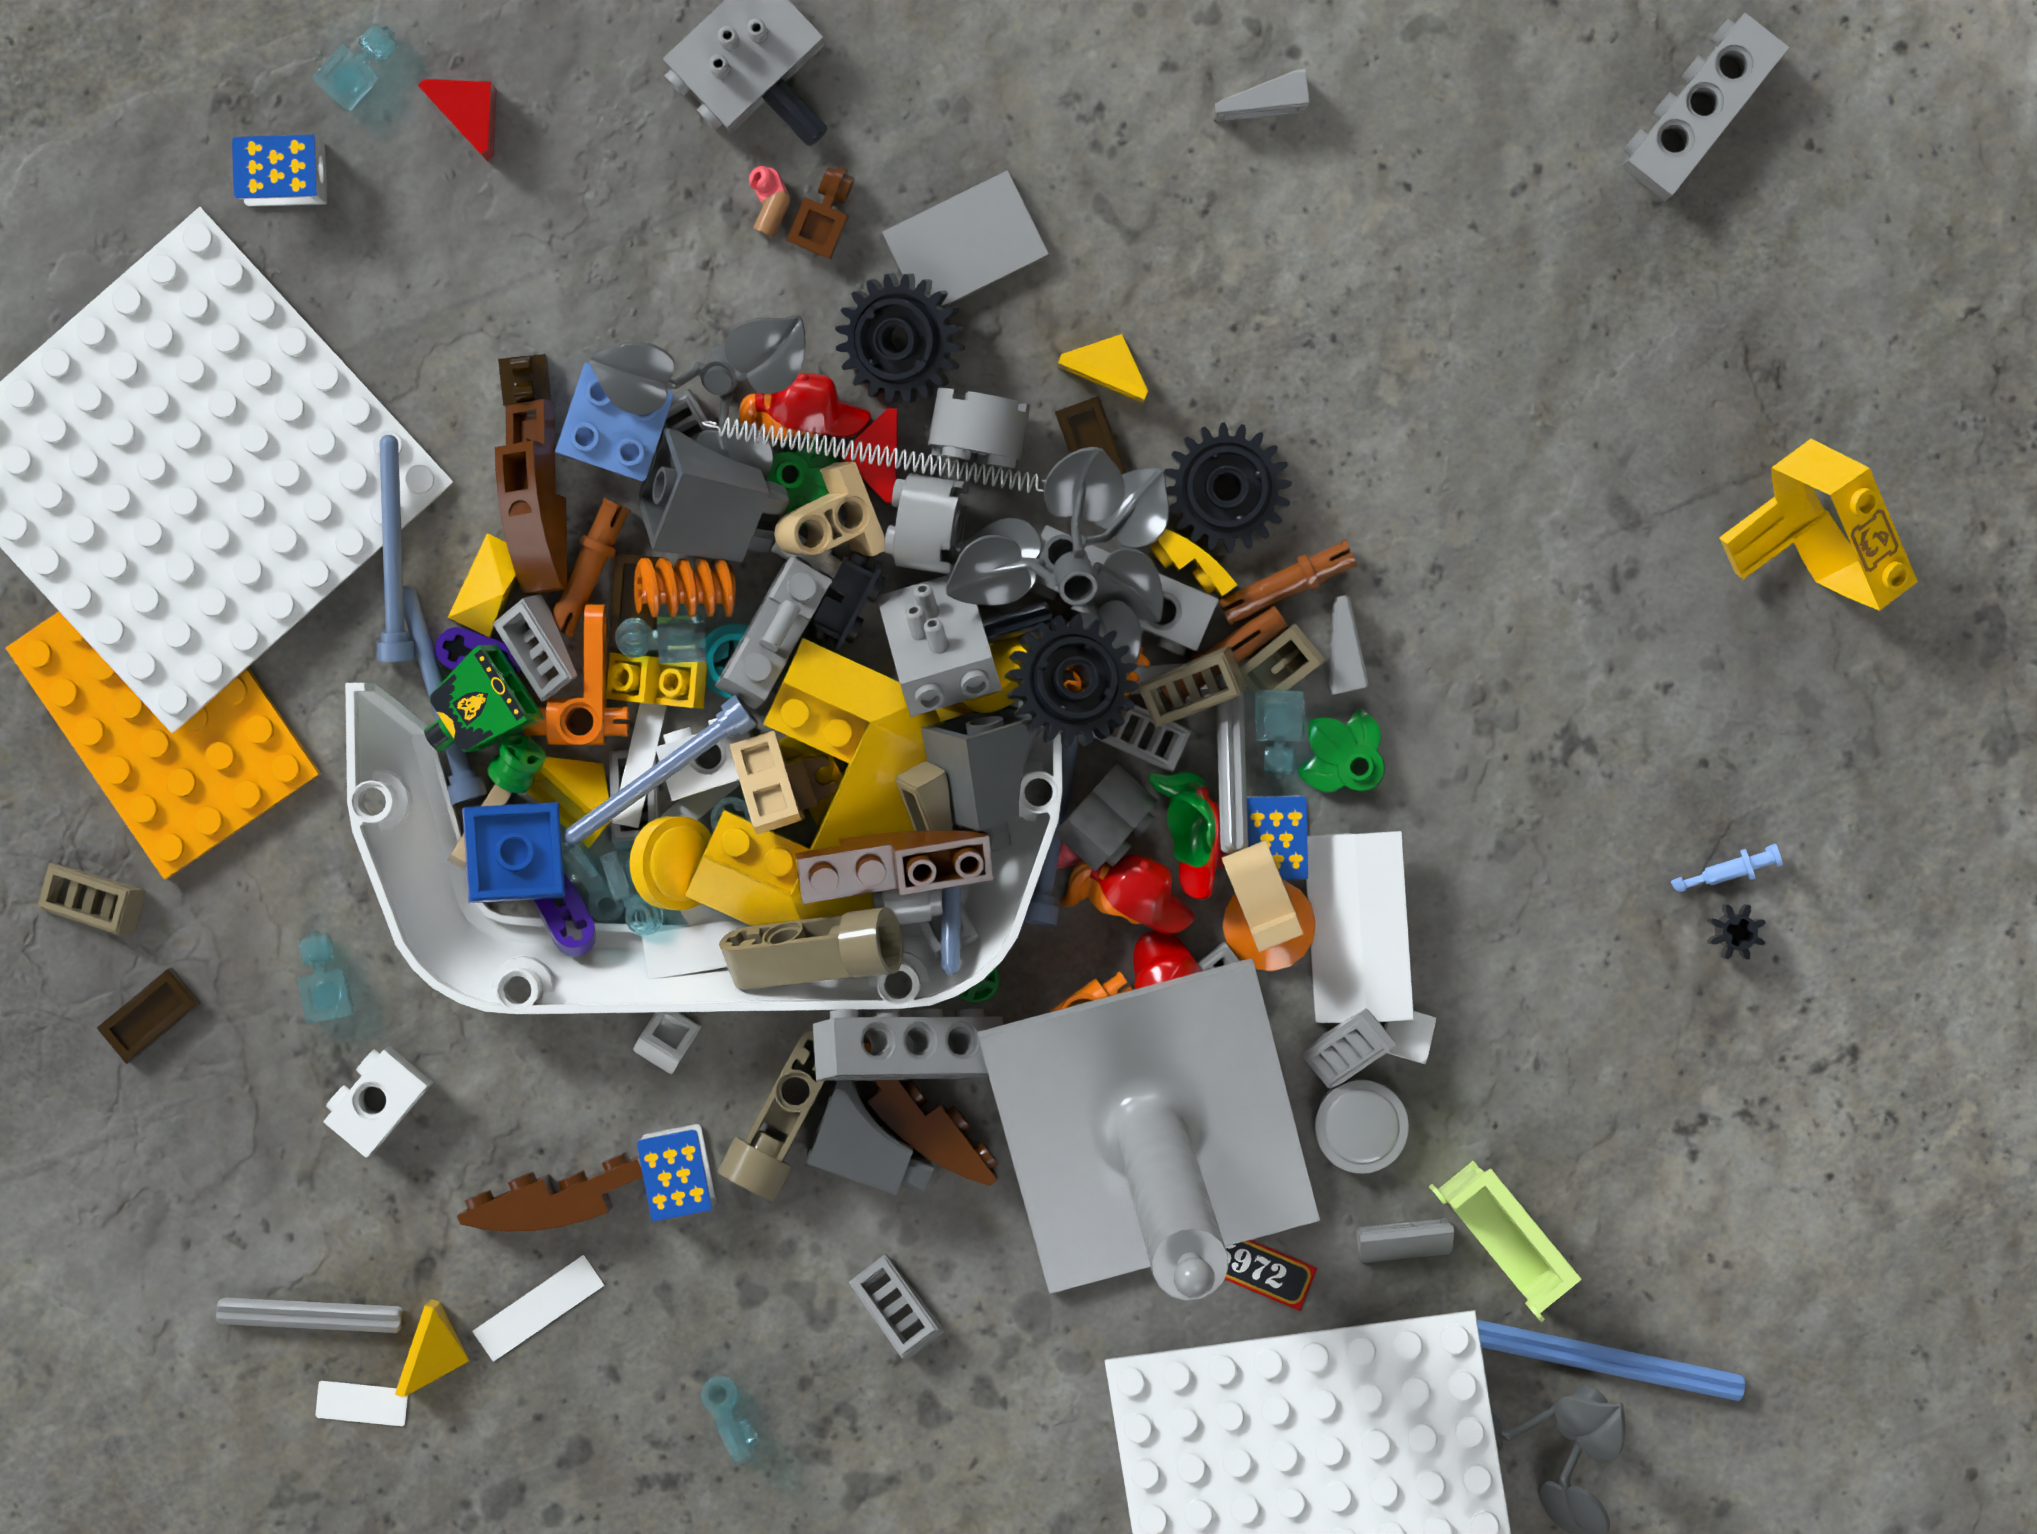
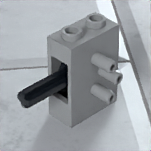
M724 0L663 58L666 67L669 69L664 75L665 78L682 96H685L690 91L702 105L696 111L715 131L722 125L729 134L733 133L764 102L778 114L807 146H812L820 141L828 130L826 124L786 83L825 46L823 36L789 0Z
M950 574L878 595L877 601L910 716L913 717L1001 691L1002 688L989 645L1034 632V627L1041 622L1050 627L1053 618L1049 605L1046 602H1041L981 620L976 604L964 603L947 596L946 585L951 576Z

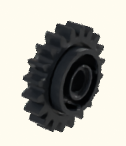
M895 273L884 275V287L876 279L866 281L869 295L862 291H853L851 295L857 304V308L842 307L840 310L845 317L850 319V324L835 327V331L848 337L847 342L835 347L836 351L849 352L851 358L846 360L841 366L842 369L857 368L859 372L853 380V385L858 386L870 381L868 396L871 398L880 395L885 389L886 403L897 402L900 391L905 403L916 402L917 390L924 398L933 396L934 390L931 381L938 386H945L949 381L943 373V369L956 370L960 367L950 357L952 352L965 350L963 344L953 341V335L964 331L965 326L959 324L952 325L950 323V318L957 314L959 308H943L942 303L945 301L948 292L944 290L930 295L932 289V280L923 279L915 287V276L913 273L904 274L900 285ZM898 325L906 330L909 338L908 345L903 351L897 349L892 342L893 330Z
M1225 423L1220 424L1218 437H1213L1206 427H1202L1200 429L1202 443L1198 444L1188 436L1184 438L1183 441L1189 453L1184 455L1181 452L1173 451L1171 457L1179 464V469L1171 468L1164 470L1165 477L1175 481L1174 486L1166 487L1168 497L1176 498V502L1169 506V514L1181 513L1183 516L1175 529L1180 531L1191 526L1194 529L1190 537L1192 543L1197 542L1202 535L1207 536V549L1211 552L1216 547L1218 540H1223L1227 553H1232L1235 547V539L1238 538L1247 549L1253 547L1252 532L1266 540L1269 537V532L1264 525L1265 521L1275 525H1280L1283 521L1274 512V507L1284 508L1290 505L1289 500L1278 495L1279 490L1292 486L1291 481L1277 478V474L1288 466L1287 462L1272 463L1271 457L1276 453L1277 445L1262 450L1259 446L1263 439V433H1257L1251 441L1245 439L1246 427L1243 424L1237 429L1235 436L1229 435ZM1223 475L1233 477L1239 484L1237 498L1231 501L1219 499L1213 489L1215 479Z
M1080 614L1075 615L1071 619L1068 627L1061 615L1052 619L1051 630L1046 624L1041 622L1034 627L1036 638L1026 634L1019 640L1026 652L1014 651L1009 656V659L1018 665L1020 669L1010 670L1005 674V678L1012 682H1017L1019 687L1010 691L1006 696L1008 699L1022 700L1023 705L1015 711V717L1030 714L1032 720L1027 726V731L1030 733L1043 726L1045 728L1043 742L1045 743L1052 741L1059 733L1063 748L1070 747L1076 735L1082 747H1087L1093 741L1092 731L1100 740L1110 736L1107 723L1116 728L1125 723L1118 710L1129 711L1135 706L1124 694L1131 693L1139 688V684L1125 678L1127 674L1137 669V664L1122 663L1121 658L1129 651V646L1113 648L1112 642L1115 640L1117 632L1113 630L1103 637L1100 636L1101 624L1098 619L1093 621L1086 629L1083 628V619ZM1064 670H1071L1079 676L1081 680L1080 692H1072L1065 687L1062 680Z

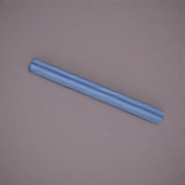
M1477 1320L1481 1348L1734 1401H1740L1745 1392L1746 1379L1739 1374Z

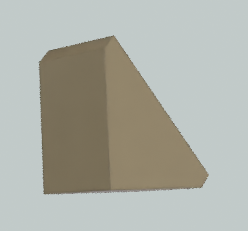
M1293 624L1239 669L1245 684L1262 705L1266 707L1322 664L1325 659L1300 628Z

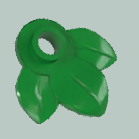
M818 438V450H819V447H820L822 438ZM813 439L809 441V449ZM816 439L810 453L807 452L806 440L801 451L797 448L795 452L786 451L774 455L770 473L765 480L785 486L789 502L784 515L829 494L820 469L840 460L842 444L836 458L834 457V441L828 456H825V440L820 453L817 455ZM827 439V451H828V448H829L831 439ZM836 441V452H837V449H838V446H839V442H837V441ZM786 466L792 467L796 473V478L791 484L786 483L781 476L782 470ZM802 523L800 528L807 529L805 523Z
M1359 709L1352 715L1347 725L1332 718L1312 719L1308 724V739L1311 749L1316 756L1305 762L1298 769L1297 773L1301 779L1309 786L1327 793L1335 792L1344 787H1348L1356 792H1367L1377 787L1385 774V763L1378 752L1382 736L1378 723L1362 709ZM1359 760H1366L1369 764L1367 773L1362 776L1355 775L1353 773V765Z

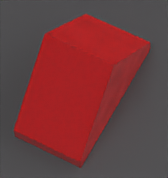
M423 79L418 84V87L486 161L492 158L495 145L497 89L492 82Z
M887 408L853 441L854 454L858 443L861 441L863 448L862 458L867 444L870 443L871 459L875 447L879 445L880 460L886 446L889 448L890 460L893 450L895 448L898 450L897 408ZM850 445L847 457L843 460L845 462H856L862 480L887 505H892L893 488L897 479L895 453L890 467H887L886 450L883 461L879 466L878 449L872 464H869L868 448L865 459L861 463L860 447L855 460L852 461Z

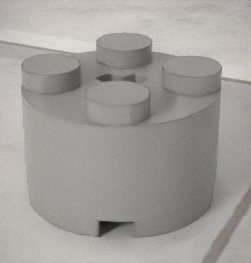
M938 388L928 445L933 446L931 455L946 459L949 457L952 460H970L972 454L977 455L976 464L978 465L984 464L988 467L993 465L994 468L1002 467L1003 469L1005 467L1015 469L1016 461H1021L1031 405L1027 403L1019 404L1017 400L970 391L965 395L954 393L955 389Z
M912 473L907 476L906 480L896 479L892 494V506L898 507L896 525L888 526L884 549L885 553L891 554L892 558H894L897 567L951 575L954 566L949 563L951 557H959L956 545L964 541L966 533L968 506L959 505L960 493L969 494V487L966 481Z

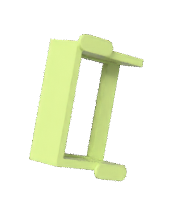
M1472 1161L1439 1189L1433 1184L1429 1186L1443 1204L1448 1203L1520 1290L1528 1300L1525 1304L1540 1322L1545 1320L1540 1313L1582 1280L1492 1169L1484 1172Z

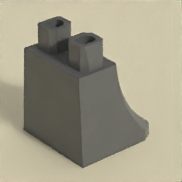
M669 428L662 430L647 478L642 482L639 492V507L653 551L743 562L747 551L769 552L773 542L774 530L771 522L760 521L762 513L775 516L784 515L789 502L785 486L766 481L761 469L723 456L695 442L680 431Z
M1010 705L991 713L972 712L921 727L927 761L944 769L946 772L951 820L954 830L987 832L989 835L990 851L1012 845L1008 822L1019 819V797L1024 768L1031 749L1044 728L1040 726L1029 733L1027 726L1032 720V716L1026 714L1021 717H1015L1014 713L1018 707Z
M854 1080L833 1081L807 1151V1164L896 1196L900 1186L924 1194L934 1169L932 1161L914 1154L912 1147L872 1112L858 1091Z

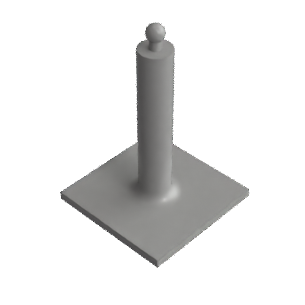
M1252 958L977 1032L1049 1294L1151 1267L1159 1287L1170 1296L1182 1300L1201 1299L1213 1293L1224 1281L1228 1271V1254L1225 1246L1320 1221Z

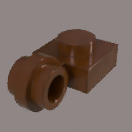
M840 166L836 170L831 167L826 169L818 188V193L825 196L822 204L804 197L786 241L832 259L849 218L848 215L832 209L836 201L843 204L846 202L853 187L855 178L847 175V169Z

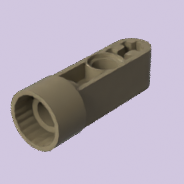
M888 907L852 911L844 915L742 927L726 934L719 943L734 985L742 990L848 977L864 978L895 974L900 969L903 958L901 928L896 915Z
M813 1029L806 1031L798 1040L746 1139L744 1140L738 1136L734 1137L716 1171L735 1184L771 1202H775L793 1168L792 1165L784 1160L826 1081H816L806 1071L794 1069L797 1060L806 1065L811 1057L812 1052L806 1046L809 1040L814 1041ZM793 1077L802 1078L809 1086V1097L800 1105L791 1104L784 1097V1085ZM765 1122L789 1135L785 1143L760 1130L763 1123Z

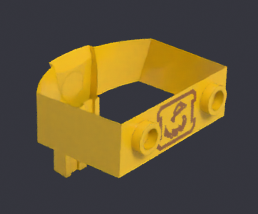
M1809 439L1771 468L1775 497L1719 537L1735 574L1743 580L1788 546L1795 543L1803 562L1815 582L1879 611L1918 582L1871 469L1813 439ZM1814 488L1831 496L1850 543L1830 513L1824 510Z

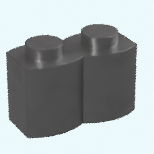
M1116 763L1057 828L1054 834L1094 871L1105 861L1113 867L1131 847L1125 841L1130 833L1137 839L1153 822L1155 817L1149 811L1158 800Z

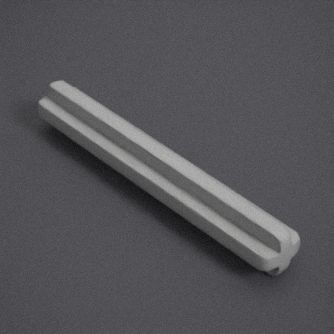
M1221 676L1218 682L1220 687L1224 688L1227 685L1224 677ZM1244 694L1216 705L1221 850L1226 854H1232L1248 847Z
M222 1298L217 1303L216 1319L219 1324L397 1333L402 1328L403 1311L399 1306Z

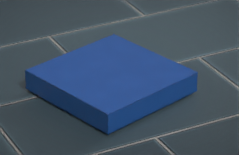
M559 802L464 807L462 809L468 903L563 898L565 896Z

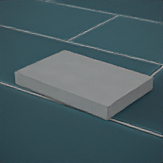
M1008 170L882 232L902 275L907 273L914 274L915 287L923 279L932 280L930 295L938 291L946 290L948 292L945 301L942 303L943 308L1049 256Z

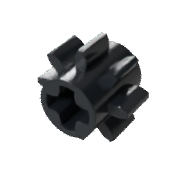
M1723 904L1722 911L1724 915L1719 920L1714 918H1708L1707 920L1710 925L1715 926V935L1711 936L1707 942L1708 944H1722L1724 948L1722 949L1721 957L1724 959H1729L1735 949L1739 951L1743 959L1748 960L1750 959L1748 948L1753 946V944L1765 945V941L1758 937V928L1762 927L1766 922L1763 919L1752 920L1749 918L1751 913L1750 905L1744 904L1740 908L1739 913L1735 914L1729 904ZM1740 923V928L1746 931L1743 940L1735 938L1732 941L1733 936L1726 932L1729 924L1738 925Z

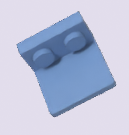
M585 362L555 454L572 460L576 459L639 481H645L673 400V393L667 390L668 395L665 404L655 412L648 414L628 413L615 406L609 400L591 364Z

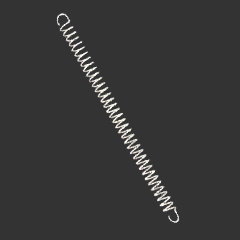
M729 417L725 421L722 432L719 426H715L716 422H702L705 426L718 428L720 437L723 436L728 422L727 435L729 439L732 437L736 426L737 440L741 438L745 427L746 442L749 441L754 428L755 444L759 441L762 429L764 445L767 444L772 431L773 447L776 445L781 432V448H784L790 433V450L794 448L798 436V450L801 451L807 438L808 453L811 452L816 439L817 455L820 453L825 440V456H828L834 441L835 458L838 456L841 444L843 443L842 458L846 459L851 445L852 461L855 460L860 447L861 463L864 461L869 448V464H872L878 449L879 466L887 450L886 465L890 467L895 453L896 469L899 468L904 454L905 471L908 469L913 455V472H916L922 456V474L925 473L931 457L930 474H934L939 461V476L942 477L948 462L949 479L952 477L957 463V480H960L966 464V482L969 481L975 466V484L978 482L983 468V484L986 485L992 469L993 487L1001 470V488L1004 487L1010 472L1009 488L1012 490L1018 475L1019 492L1023 487L1026 476L1028 493L1036 477V490L1043 492V490L1038 489L1037 474H1034L1030 483L1029 473L1026 472L1021 482L1019 470L1015 473L1012 481V470L1008 469L1003 481V469L1000 467L994 480L993 465L989 468L986 476V467L982 464L977 475V464L974 462L968 474V462L965 461L959 474V460L956 459L950 473L951 462L949 457L946 459L943 469L940 456L937 458L933 468V456L930 454L924 467V454L921 453L915 466V452L913 451L906 465L907 453L905 449L902 451L899 461L897 448L893 450L889 460V448L886 446L880 460V446L877 445L871 459V444L869 443L862 458L863 448L861 441L857 445L855 454L853 440L849 442L845 453V440L842 438L836 452V438L833 437L827 451V436L824 435L818 450V434L816 433L809 449V432L805 434L801 445V432L799 430L792 444L791 429L787 431L783 443L782 427L779 428L774 442L773 425L770 427L765 441L764 424H762L756 439L755 422L752 424L748 437L747 421H744L740 435L738 419L735 420L731 433Z

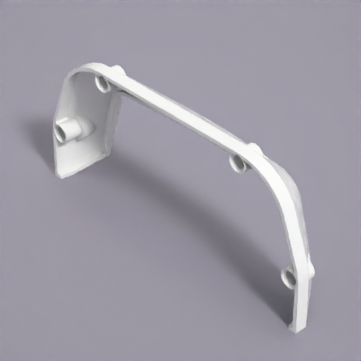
M345 683L347 804L351 828L395 945L410 967L433 989L460 1004L484 1012L574 1014L902 1009L930 1006L958 996L982 981L1004 959L1018 938L1059 819L1062 798L1061 735L1058 733L1052 741L1045 743L1043 742L1045 728H1043L1031 749L1024 768L1019 797V819L1008 822L1012 845L991 851L994 880L961 885V902L980 939L960 948V969L956 974L948 975L943 972L941 958L937 960L919 923L900 925L903 939V958L898 971L907 973L912 979L913 984L911 991L905 996L898 997L889 993L885 984L888 975L864 978L848 977L747 990L735 987L728 967L648 980L641 934L690 927L689 925L594 922L596 931L594 946L586 954L575 957L562 953L556 947L541 918L504 915L491 909L486 902L468 903L466 867L462 870L447 861L462 837L463 832L456 807L451 804L446 788L449 786L441 754L429 744L424 735V729L428 725L377 684ZM1017 699L1010 706L1019 708L1023 705L1021 699ZM1037 778L1046 780L1052 788L1051 799L1041 806L1029 803L1024 794L1028 782ZM372 788L382 791L386 799L385 808L378 815L371 814L364 806V796ZM571 920L564 921L567 936H572L575 941L583 938L582 929H576ZM514 976L524 977L531 984V996L525 1002L516 1001L509 994L508 985Z

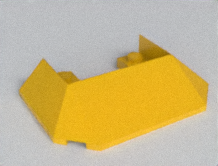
M802 638L763 725L849 763L810 848L771 830L757 835L751 821L723 810L685 896L751 926L844 915L847 912L874 909L872 893L803 904L799 892L795 853L840 846L839 839L914 831L895 780H897L896 776L927 761L921 727L941 722L937 711L933 710L911 717L900 682Z

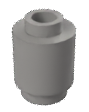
M897 889L872 893L874 909L890 908L896 915L899 925L931 921V916L943 913L940 889L899 895Z

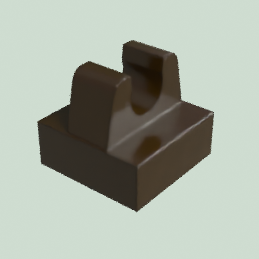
M539 354L498 359L503 406L506 407L507 405L539 399H546L552 402L547 355Z
M803 754L785 759V769L799 811L817 806L818 801L837 790L836 780L822 783L815 778L817 769L830 765L827 755L804 757Z

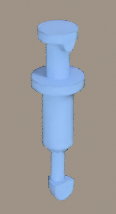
M1776 844L1765 847L1766 852L1750 857L1747 850L1743 849L1740 850L1742 857L1707 867L1702 875L1686 880H1683L1682 877L1676 878L1671 881V884L1676 891L1683 892L1686 891V888L1701 883L1712 886L1747 874L1749 879L1752 880L1756 879L1753 870L1776 863L1777 867L1783 866V862Z

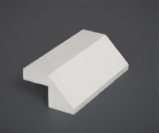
M1401 831L1307 836L1308 879H1306L1307 899L1312 905L1315 917L1314 939L1310 945L1315 1022L1342 1023L1365 1008L1372 1013L1378 1022L1414 1020Z

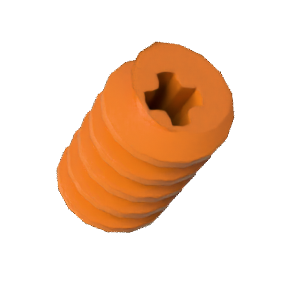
M641 558L637 563L634 578V597L638 614L641 611L642 605L648 604L651 617H658L661 604H666L670 617H676L679 605L685 604L688 616L695 617L698 604H703L707 617H713L716 605L722 604L725 617H732L735 605L736 582L732 565L728 567L725 560L714 559L709 567L705 558H696L692 568L686 558H678L673 568L668 558H659L655 568L649 558Z

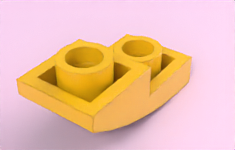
M1165 529L1162 536L1149 546L1152 553L1165 569L1172 564L1178 572L1193 561L1198 568L1192 572V575L1208 595L1216 591L1221 598L1237 586L1232 577L1214 558L1175 532Z
M610 652L606 699L704 709L707 662Z

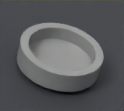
M1350 1079L1330 1089L1320 1100L1315 1112L1314 1134L1317 1144L1334 1165L1348 1172L1372 1173L1387 1167L1400 1155L1408 1138L1409 1123L1403 1103L1387 1086L1371 1079Z

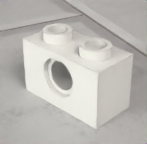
M717 718L709 720V725L715 722ZM690 727L663 735L666 744L655 747L659 761L695 736L692 735ZM752 730L744 736L740 733L733 738L728 735L716 744L720 748L722 756L720 763L715 768H703L696 758L668 778L666 783L672 801L739 781L729 745L752 738Z
M391 1046L384 1049L381 1053L373 1049L356 1069L362 1076L354 1086L349 1089L343 1085L326 1105L332 1112L323 1122L366 1158L375 1153L433 1084L431 1079ZM368 1087H378L384 1092L386 1105L382 1111L371 1110L366 1105L364 1094Z

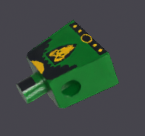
M478 645L430 695V703L440 718L424 729V735L429 744L438 752H442L454 742L457 743L463 752H475L503 741L507 735L517 734L541 722L545 717L499 646Z

